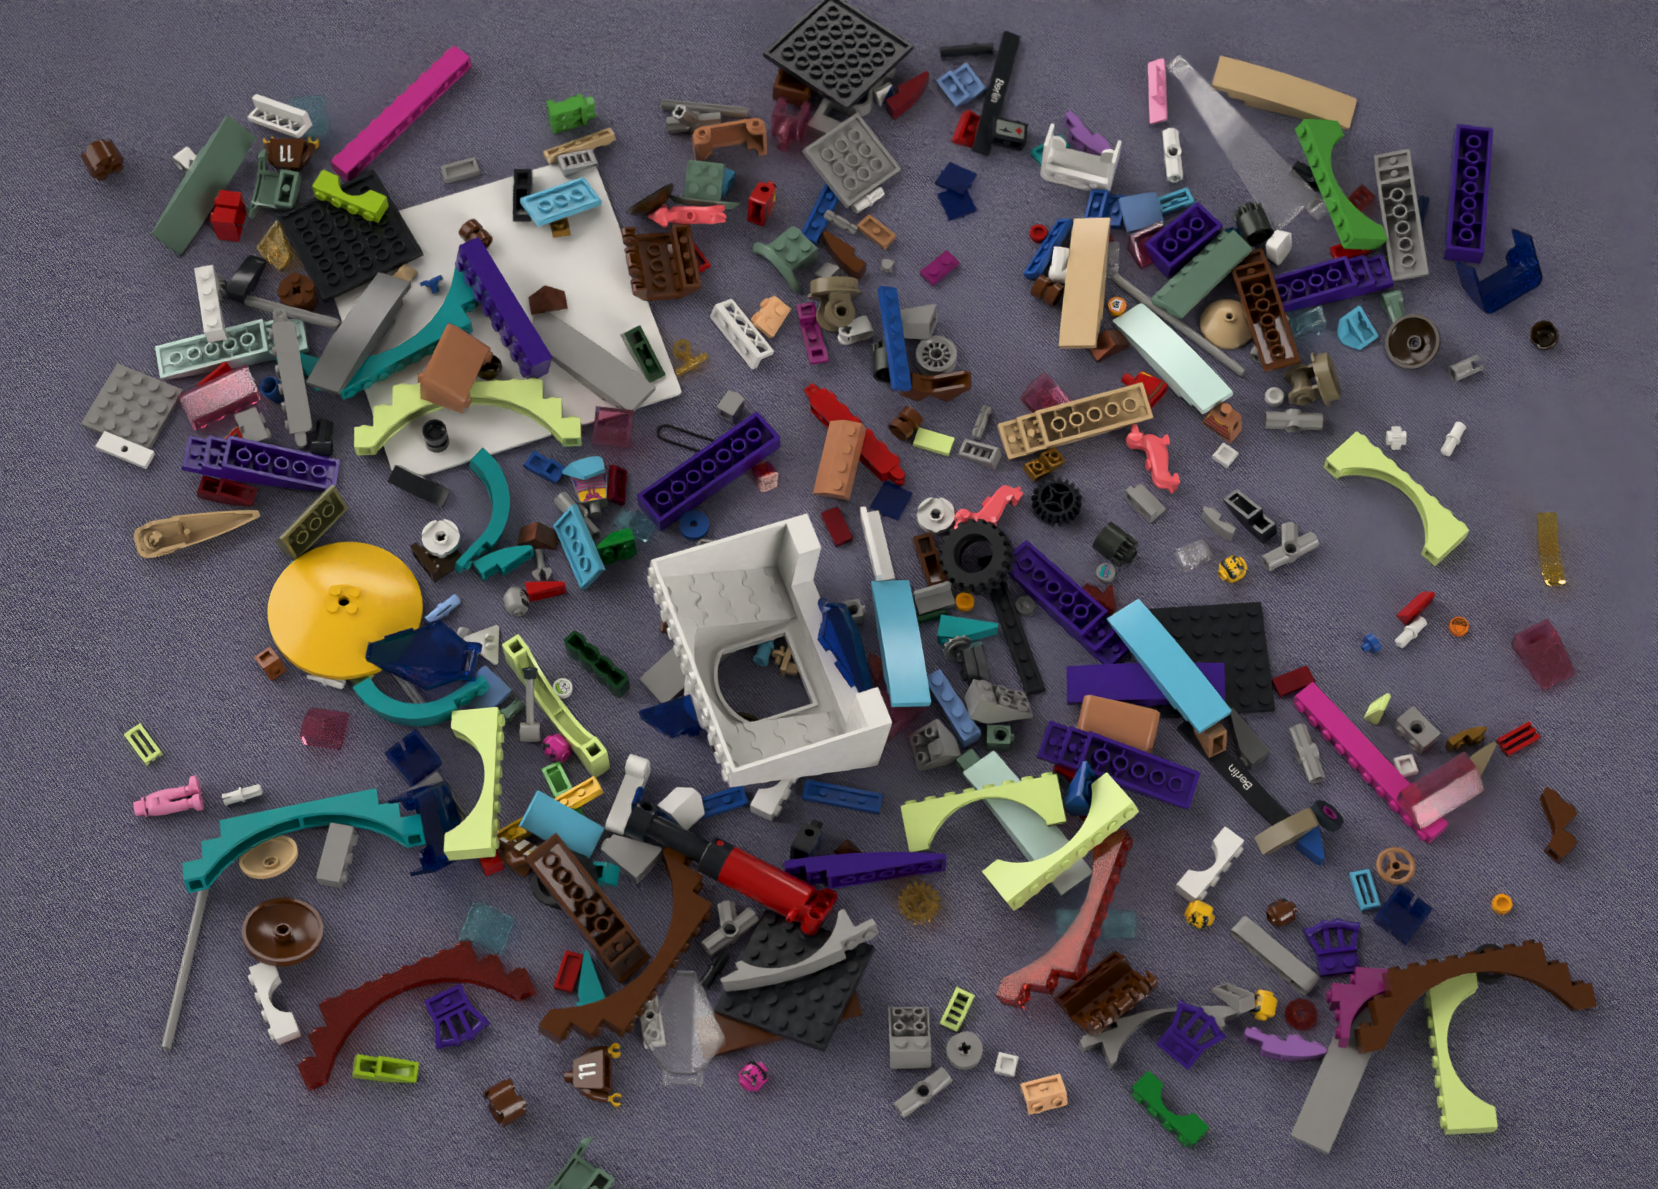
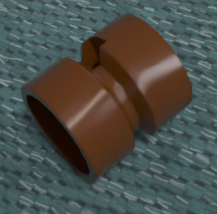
M470 219L465 222L458 232L465 242L479 237L486 249L493 241V237L487 230L483 229V226L476 219Z
M1041 274L1035 281L1030 295L1039 300L1043 298L1044 303L1054 307L1060 300L1065 287L1057 282L1051 283L1050 278Z
M905 406L898 413V417H895L890 422L888 428L896 438L901 441H907L913 434V430H917L923 423V419L915 409Z

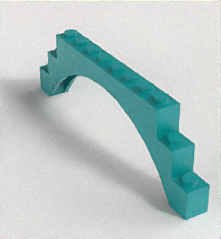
M456 266L450 290L443 305L433 319L416 335L399 346L380 354L368 356L339 394L342 400L351 398L359 391L370 388L376 382L387 379L393 373L404 370L408 365L419 362L429 354L432 355L448 323L456 325L468 334L473 332L472 323L466 313L472 312L479 305L474 298L471 287L466 285L462 272H459ZM300 353L303 374L308 379L320 358ZM313 387L314 390H315V392H317V391H319V390H322V389Z
M377 788L223 819L220 820L221 837L201 841L202 859L182 863L183 880L188 893L207 890L229 865L259 844L282 834L304 828L330 826V823L369 829L388 836L405 848L425 845L426 840L421 815L416 814L402 817L399 802L394 801L380 804Z

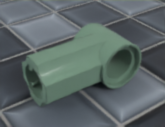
M1399 290L1380 295L1381 306L1383 310L1387 311L1391 325L1397 319L1406 315L1403 308V297Z

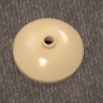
M1232 299L1217 300L1204 309L1200 318V330L1204 338L1215 347L1236 349L1247 344L1252 338L1239 301Z
M279 835L241 855L239 866L241 871L248 877L255 879L273 878L284 873L294 864L298 857V847L290 837Z

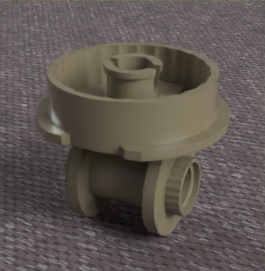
M832 276L812 280L810 282L811 294H808L807 297L810 300L820 301V306L816 313L819 326L825 331L836 332L839 327H845L852 323L855 317V308L851 300L862 295V291L859 290L858 279L846 276Z
M1312 352L1311 364L1294 365L1284 372V380L1293 386V390L1288 394V400L1292 404L1307 405L1322 397L1325 405L1330 406L1331 401L1341 399L1338 376L1328 352L1318 355L1316 352ZM1315 377L1317 384L1311 386L1310 379Z

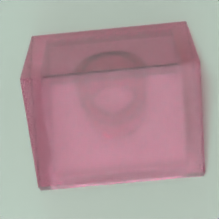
M1161 220L1128 237L1127 250L1140 269L1153 264L1144 244L1164 228Z

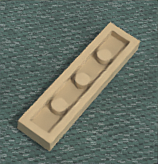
M607 128L543 151V154L549 164L558 163L557 156L588 149L593 151L596 147L611 144L616 140L613 131Z

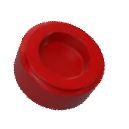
M1036 224L1031 227L1029 237L1035 243H1043L1048 235V230L1045 226Z

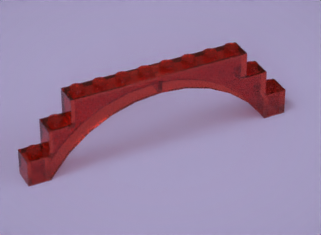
M1080 816L1083 822H1085L1087 816ZM1118 829L1105 838L1101 844L1092 849V878L1087 897L1077 918L1065 935L1046 954L1027 967L1002 978L996 993V997L1002 1005L1024 1009L1026 1002L1030 999L1031 991L1053 995L1054 989L1058 986L1059 977L1081 982L1083 975L1087 971L1089 958L1093 955L1096 939L1100 936L1101 925L1107 917L1108 906L1113 901L1114 890L1120 882V874L1126 865L1128 852L1133 846V838L1127 830Z
M461 941L455 944L453 948L448 950L442 949L430 958L423 957L411 966L404 965L397 972L383 974L378 980L364 982L359 988L354 990H345L338 997L326 998L319 1004V1008L327 1026L324 1028L317 1027L312 1030V1033L308 1034L316 1056L306 1057L301 1063L297 1064L308 1091L328 1084L336 1057L348 1036L367 1015L382 1003L403 992L425 985L441 983L473 984L492 989L519 1002L536 995L526 968H515L510 971V974L506 975L498 954L487 955L481 961H478L471 942Z

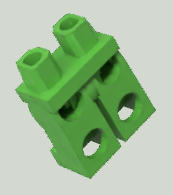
M580 93L576 94V97H569L566 101L554 103L553 99L546 101L548 121L553 134L571 130L581 125L583 127L587 126L589 119L596 118L595 102L592 96L583 98Z

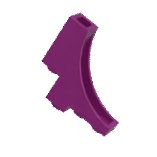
M1355 967L1354 973L1350 974L1349 984L1331 983L1330 990H1326L1325 1001L1329 1003V1011H1334V1021H1338V1027H1335L1334 1033L1335 1039H1338V1047L1347 1048L1350 1027L1357 1016L1369 1007L1368 1001L1374 1000L1373 996L1386 995L1382 973L1388 972L1387 969Z

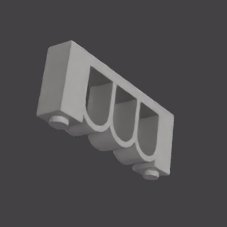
M894 67L863 97L867 100L865 103L855 104L848 112L824 98L808 124V135L819 139L841 124V122L828 117L832 108L850 116L856 113L861 117L867 115L872 109V98H875L874 90L887 83L890 78H893L897 69Z

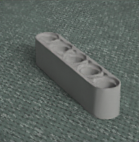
M1243 916L1230 930L1231 935L1301 994L1307 995L1319 982V977L1248 917Z

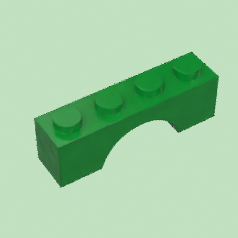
M1148 1070L1132 1086L1130 1091L1131 1097L1138 1104L1142 1103L1147 1108L1146 1111L1151 1117H1157L1162 1122V1126L1169 1133L1173 1132L1182 1146H1188L1192 1149L1208 1132L1209 1126L1195 1113L1179 1116L1167 1110L1161 1099V1091L1164 1084Z

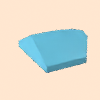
M1360 305L1339 319L1337 337L1345 346L1361 350L1379 337Z
M592 456L577 460L564 468L562 473L582 480L605 473L603 458Z

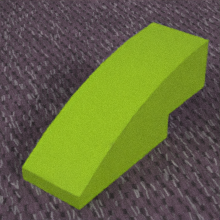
M357 1054L354 1058L352 1078L382 1082L416 1083L419 1062L385 1056L372 1057Z

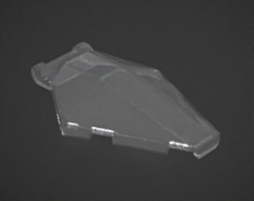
M675 971L643 1035V1040L662 1070V1086L677 1084L703 1087L704 1070L725 1041L724 1034L715 1019L713 1009L695 971ZM669 1073H670V1074H678V1075H694V1074H697V1077L669 1076Z

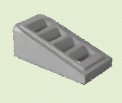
M592 149L557 156L558 164L564 177L598 165ZM586 156H589L591 161H587Z
M965 439L958 456L995 470L1001 458V452L998 447ZM971 446L972 449L970 453H967L969 447Z
M1224 983L1212 988V993L1239 1013L1255 1008V994L1230 983Z

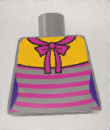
M607 471L586 480L571 477L579 505L589 510L591 517L600 516L602 514L601 507L608 506Z

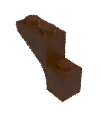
M958 371L935 376H925L912 372L910 373L912 389L908 392L901 391V396L918 402L930 395L948 402L971 389V372Z
M1547 786L1540 796V802L1552 830V839L1547 844L1544 852L1557 864H1560L1578 843L1572 833L1564 830L1575 819L1578 812L1572 804L1566 803L1560 798L1557 791Z

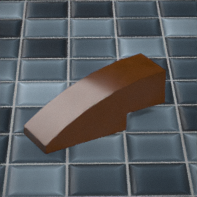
M825 230L823 232V243L828 253L840 269L848 276L859 281L866 273V262L855 256L854 247Z
M929 532L913 537L912 543L927 586L946 582L947 579L941 570L942 565L939 563V552L936 549L932 533Z

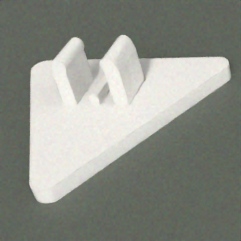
M498 625L463 638L465 643L493 665L498 664Z

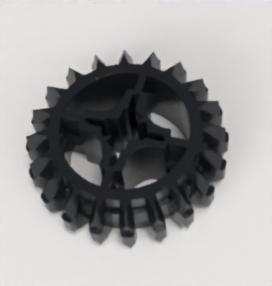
M1053 477L1050 479V482L1045 479L1043 484L1039 483L1037 485V488L1033 490L1034 495L1031 496V508L1034 509V515H1038L1039 520L1044 519L1045 525L1051 522L1052 527L1055 523H1058L1060 527L1063 522L1068 525L1070 519L1075 520L1082 507L1080 502L1082 496L1079 495V488L1074 489V483L1069 485L1068 479L1062 482L1061 477L1058 478V481H1055ZM1048 493V499L1042 503V497ZM1071 500V506L1067 510H1065V504H1067V501Z

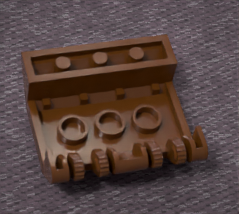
M690 224L671 225L669 233L635 234L636 227L621 229L623 244L627 246L624 251L629 270L628 273L633 278L630 283L634 296L643 301L681 299L701 289L702 285Z
M1114 951L1053 999L1076 1026L1095 1037L1102 1033L1110 1024L1117 1021L1120 1016L1131 1010L1143 998L1148 997L1157 988L1158 980L1147 970L1145 971L1147 977L1137 973L1131 968L1125 956Z

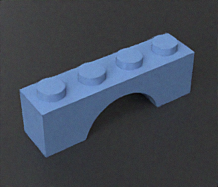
M941 669L928 675L930 698L939 705L946 715L953 734L961 747L964 749L979 741L981 731L974 720L970 719L967 709Z

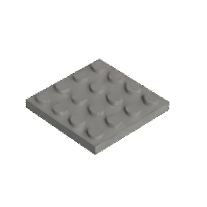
M858 113L842 122L802 151L846 209L901 170Z
M117 363L81 425L102 435L106 431L151 450L184 392L180 388Z

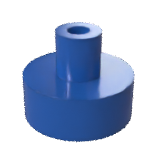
M1370 633L1363 638L1364 645L1361 646V650L1364 653L1370 651L1375 654L1381 650V644L1374 634Z

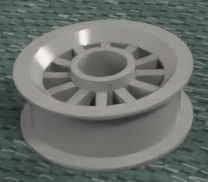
M938 335L931 336L930 339H923L916 349V366L918 370L925 376L951 373L956 365L957 351L955 345L948 338Z

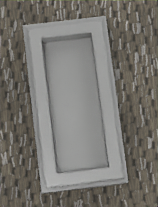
M475 157L441 166L446 184L481 175Z

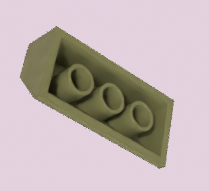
M334 485L329 486L275 540L282 553L296 560L305 554L349 509Z

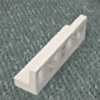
M258 94L252 97L256 108L247 116L250 122L298 139L313 125L307 112ZM273 118H276V119H277V120L268 122L269 119H273ZM289 123L288 125L280 126V124ZM301 127L298 131L293 130L294 128Z
M733 299L714 306L710 318L751 369L757 368L761 359L773 355L774 350ZM730 306L734 313L727 311L725 307ZM735 319L742 321L745 325L737 324ZM746 332L753 334L755 339L749 338ZM756 346L763 347L765 352L760 353Z
M866 506L860 507V519L875 581L895 580L879 510L867 512Z

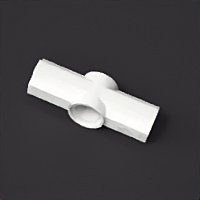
M1168 128L1162 132L1164 163L1167 180L1173 183L1183 179L1182 150L1179 143L1178 130Z

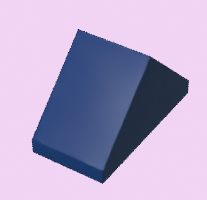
M1319 826L1303 835L1295 848L1318 866L1322 865L1325 859Z

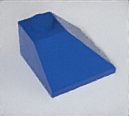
M1087 761L1082 762L1063 799L1064 807L1071 816H1088L1092 802L1091 784L1098 777Z

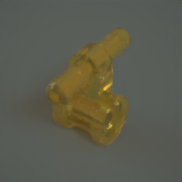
M686 339L677 340L672 349L674 356L683 359L686 363L675 370V374L678 377L689 370L696 369L698 364L709 358L706 352L693 358L690 354L691 345ZM679 345L680 347H685L684 352L678 350Z

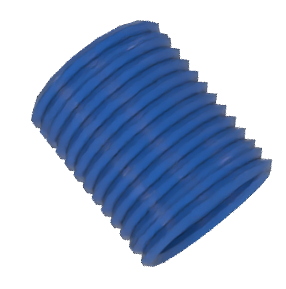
M273 376L264 378L260 383L261 393L274 403L285 401L284 394L280 395L278 384L281 382Z

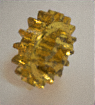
M914 881V886L908 883L907 890L901 889L902 895L898 896V901L900 902L898 903V909H902L900 911L901 916L907 915V922L913 919V924H916L917 920H920L923 925L925 919L929 922L932 921L931 915L937 917L938 912L936 910H940L941 905L938 903L941 902V897L937 896V889L932 891V884L927 887L925 886V881H922L921 885ZM921 897L922 902L917 909V902Z

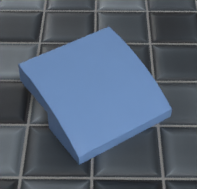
M967 62L953 73L950 70L936 80L956 108L974 100L987 91Z
M1156 192L1136 194L1118 199L1127 233L1143 232L1146 229H1160L1165 226Z
M484 665L464 684L466 685L484 675L490 686V689L484 695L470 700L468 705L472 709L497 707L498 704L502 705L513 691L492 670Z

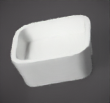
M1276 230L1267 241V259L1277 266H1280L1291 251L1292 238L1290 232Z

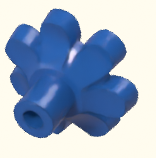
M438 275L429 281L425 280L419 284L421 287H430L432 293L439 291L437 284L443 280V276Z

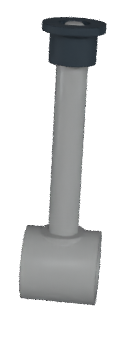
M522 668L524 679H526L527 722L520 723V742H541V723L534 722V679H536L538 668Z

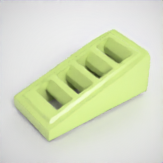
M1387 693L1372 702L1364 719L1375 725L1379 724L1391 695Z
M956 987L939 1024L958 1032L975 995ZM960 995L968 999V1002L957 999V996ZM954 1002L964 1006V1010L953 1006ZM952 1009L960 1013L961 1017L959 1018L949 1013L950 1010ZM947 1016L958 1021L957 1025L947 1021Z

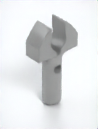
M536 549L537 569L532 571L533 578L536 582H539L541 572L546 575L547 581H550L553 576L551 567H545L542 549Z

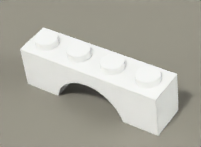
M213 265L194 268L205 336L209 343L226 340V329L219 303V285Z
M798 778L783 779L771 788H759L750 804L751 812L772 822L775 816H779L782 810L780 805L783 800L788 799L791 793L790 787L792 783L795 784Z
M1225 826L1212 842L1211 848L1216 857L1215 864L1205 871L1188 870L1177 883L1175 891L1189 902H1194L1195 900L1202 901L1208 893L1206 891L1208 887H1214L1219 881L1218 875L1222 871L1225 873L1232 864L1230 861L1233 857L1238 858L1243 852L1244 840Z
M259 963L249 967L251 974L248 975L251 986H256L258 991L254 994L258 1004L262 1003L264 1010L261 1011L265 1023L269 1021L271 1028L268 1029L271 1040H276L277 1044L281 1045L300 1037L301 1033L292 1012H282L273 1007L272 995L276 987L281 983L276 966Z

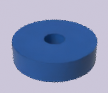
M698 510L685 512L679 520L681 535L692 541L704 538L709 531L708 517Z

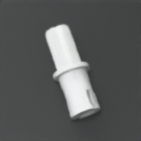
M878 187L851 205L853 212L858 214L868 206H873V203L883 197L885 192L881 187Z
M1456 422L1450 434L1446 435V441L1440 450L1443 456L1449 457L1455 446L1460 443V437L1466 429L1463 423Z
M1418 616L1409 626H1405L1404 631L1395 639L1396 645L1404 648L1412 639L1418 636L1417 634L1427 625V621L1423 617Z
M312 674L307 675V679L320 682L323 686L329 685L343 689L346 684L345 680H332Z
M256 784L243 789L239 787V790L222 794V798L225 799L223 800L224 805L228 806L240 801L245 802L247 799L262 795L263 792L260 784Z

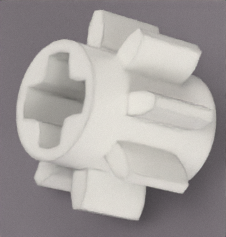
M1391 426V431H1386V445H1391L1392 450H1401V446L1406 445V431H1402L1401 426Z

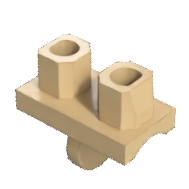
M780 646L779 650H773L771 655L775 658L774 664L780 665V662L783 661L780 667V676L786 677V674L797 676L798 669L796 664L791 662L793 656L789 646L786 653L784 652L786 649L784 646Z

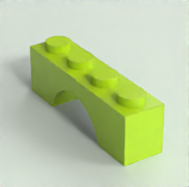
M325 170L321 171L312 185L317 199L328 201L335 207L347 209L351 214L361 215L368 221L379 223L389 207L387 197L372 190L359 196H351L341 190L339 176Z

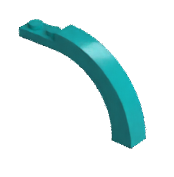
M483 447L470 460L469 468L477 474L486 486L491 499L492 515L490 523L483 534L456 561L454 570L459 574L464 569L467 571L473 565V560L476 557H481L485 550L491 553L501 539L509 515L510 494L506 478L496 460Z
M481 675L439 700L421 704L404 703L388 697L374 685L370 677L355 685L353 689L369 710L387 721L405 726H428L452 719V711H458V707L465 706L473 698L484 695L490 689V686L484 675Z

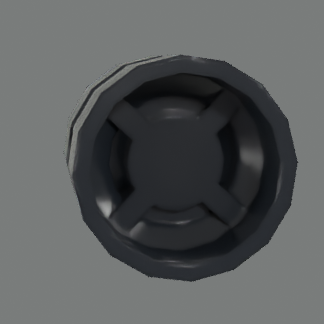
M438 419L429 420L424 424L422 433L428 450L434 453L446 450L450 442L446 425Z

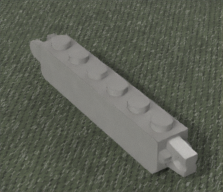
M284 308L273 310L272 328L269 329L270 339L275 341V347H272L273 357L278 359V365H275L277 377L281 376L282 383L278 384L280 395L284 394L285 402H281L283 413H287L288 420L284 421L286 432L290 431L291 436H295L298 448L303 449L307 447L306 433H310L313 429L295 323L288 320Z

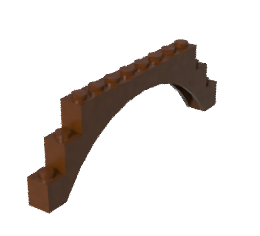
M667 846L663 850L662 860L672 888V920L664 943L654 960L642 974L622 990L602 1000L579 1007L550 1009L539 1024V1033L560 1045L562 1040L566 1041L569 1038L572 1030L589 1041H592L595 1036L598 1037L604 1027L622 1038L626 1033L630 1034L632 1032L637 1017L641 1018L649 1000L652 1002L655 999L660 984L663 986L666 983L670 970H674L678 966L681 954L687 953L691 946L690 941L693 937L697 938L699 936L704 921L708 922L713 915L712 903L698 895L704 886L702 884L703 875L689 868L693 862L692 859Z
M1534 939L1522 941L1523 945L1517 947L1515 943L1503 945L1504 949L1496 950V947L1486 948L1482 954H1477L1476 950L1466 952L1465 957L1458 958L1457 954L1445 957L1446 961L1439 962L1438 958L1426 960V965L1419 966V962L1407 964L1405 969H1400L1399 966L1387 968L1388 972L1382 973L1386 995L1373 996L1374 1000L1368 1001L1372 1023L1359 1024L1360 1028L1354 1029L1358 1052L1361 1054L1384 1049L1396 1023L1414 1001L1427 990L1443 981L1463 974L1482 972L1505 974L1531 982L1549 992L1570 1011L1597 1007L1592 982L1584 983V980L1571 982L1567 962L1560 963L1559 959L1547 962L1542 942L1535 943Z

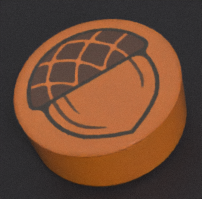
M1454 617L1450 621L1449 631L1452 635L1462 637L1467 633L1469 623L1465 618Z

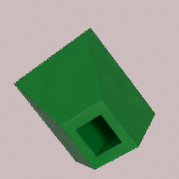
M630 527L611 532L597 545V550L603 564L610 565L617 560H628L637 555L635 538Z

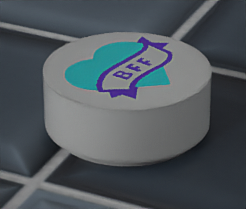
M1103 563L1097 567L1096 578L1098 581L1109 583L1114 579L1115 569L1111 564Z

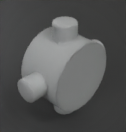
M882 259L880 270L891 273L893 271V264H895L894 261Z

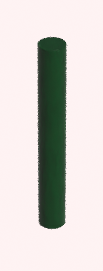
M943 609L917 616L918 624L939 619L941 615H948V611Z

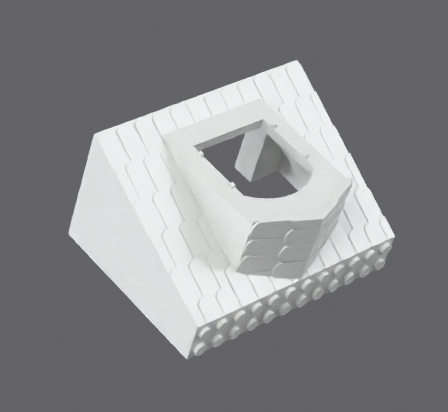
M808 514L652 559L650 568H648V584L655 591L653 594L654 600L657 605L660 604L662 621L668 625L667 633L669 639H673L675 643L673 646L676 657L680 656L682 662L680 667L682 673L686 674L684 681V708L701 728L709 733L707 734L709 744L711 746L714 745L716 762L721 764L723 769L721 770L724 782H728L729 787L878 766L892 725L878 687L858 693L814 584L813 578L821 546ZM785 636L811 704L755 722H749L734 712L723 698L718 684V665L720 659L724 654L733 653L743 648Z

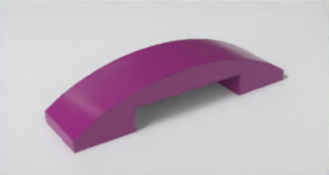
M809 302L796 305L810 365L829 362L820 326L816 319L815 303Z

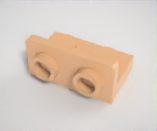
M1060 1074L1020 1084L1029 1115L1060 1108L1068 1104L1067 1091Z

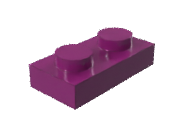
M946 250L920 271V275L933 287L959 265V261Z

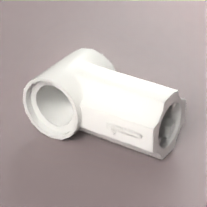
M1054 247L1052 265L1050 266L1048 277L1051 279V283L1065 284L1069 248Z

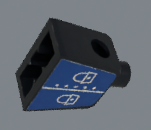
M812 820L810 825L807 823L802 825L791 844L789 860L815 856L821 843V828L823 825L820 821Z

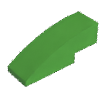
M559 761L541 769L554 798L572 789ZM581 807L574 810L584 816Z

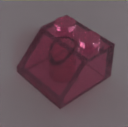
M596 406L592 444L631 448L634 410Z

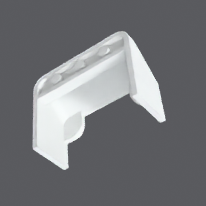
M1051 123L1043 148L1040 176L1046 181L1090 192L1091 189L1109 190L1110 192L1122 141L1118 140L1115 151L1112 149L1103 150L1101 156L1066 148V141L1062 137L1053 136L1055 124Z

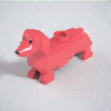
M662 204L658 210L648 214L649 219L655 221L663 228L668 226V222L672 224L725 223L727 216L723 213L725 205L707 207L678 205L671 206L668 209L665 204Z
M1132 424L1131 433L1126 438L1128 448L1132 450L1141 449L1146 453L1145 467L1147 471H1150L1154 485L1159 489H1167L1172 494L1173 491L1177 490L1180 480L1178 473H1174L1171 477L1168 471L1169 454L1166 445L1170 444L1168 434L1164 435L1163 438H1159L1154 434L1143 435V433H1140L1138 426Z
M1001 486L992 497L987 496L982 503L984 507L978 513L970 512L967 509H960L954 517L956 522L954 529L958 528L957 524L962 521L967 524L968 519H974L975 521L984 519L986 522L990 521L997 524L1005 506L1012 501V505L1015 507L1021 500L1023 492L1020 491L1021 487Z

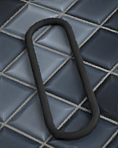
M669 424L661 425L657 429V436L659 439L696 452H699L700 450L661 437L659 433L660 430L663 427H669L712 442L715 441L712 438L688 430H684Z

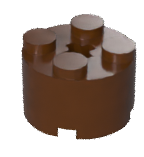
M104 139L97 140L86 147L87 151L85 154L83 152L81 154V159L91 176L97 178L98 181H103L110 173H118L123 169L124 158L111 139L109 141Z
M293 272L281 281L277 291L281 304L311 312L315 310L318 304V296L314 283L309 277Z
M510 1078L500 1081L482 1093L484 1100L489 1099L490 1101L488 1108L499 1125L502 1123L503 1128L521 1118L527 1112L525 1109L526 1102L521 1095L517 1096L514 1091L516 1087Z

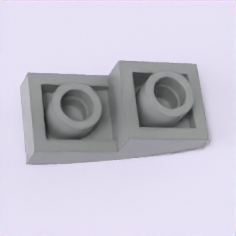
M1204 506L1201 515L1203 521L1216 534L1231 542L1236 528L1229 522L1220 521L1222 514L1216 509Z

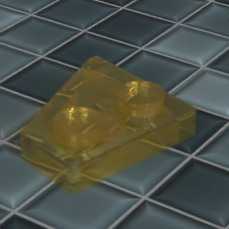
M275 221L256 249L279 271H284L293 259V255L281 223Z

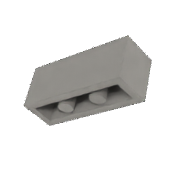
M330 823L316 875L319 885L342 889L343 883L347 882V867L353 860L352 848L353 845L356 846L358 841V834H356L353 826Z

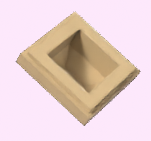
M402 264L393 277L411 282L418 274V271L406 264Z

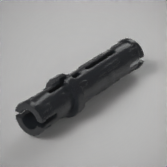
M975 42L971 45L940 47V57L969 55L978 57V55L994 54L993 42L977 44Z

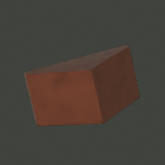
M544 285L528 297L531 315L544 313L545 311L552 312L568 309L565 291Z
M1105 330L1097 338V348L1088 349L1098 363L1128 348L1129 344L1120 331Z
M535 522L520 528L518 546L531 545L533 548L556 550L558 535L554 529L540 522Z

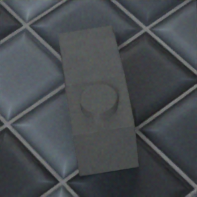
M1232 707L1230 708L1232 712L1227 718L1240 764L1251 771L1269 757L1270 750Z

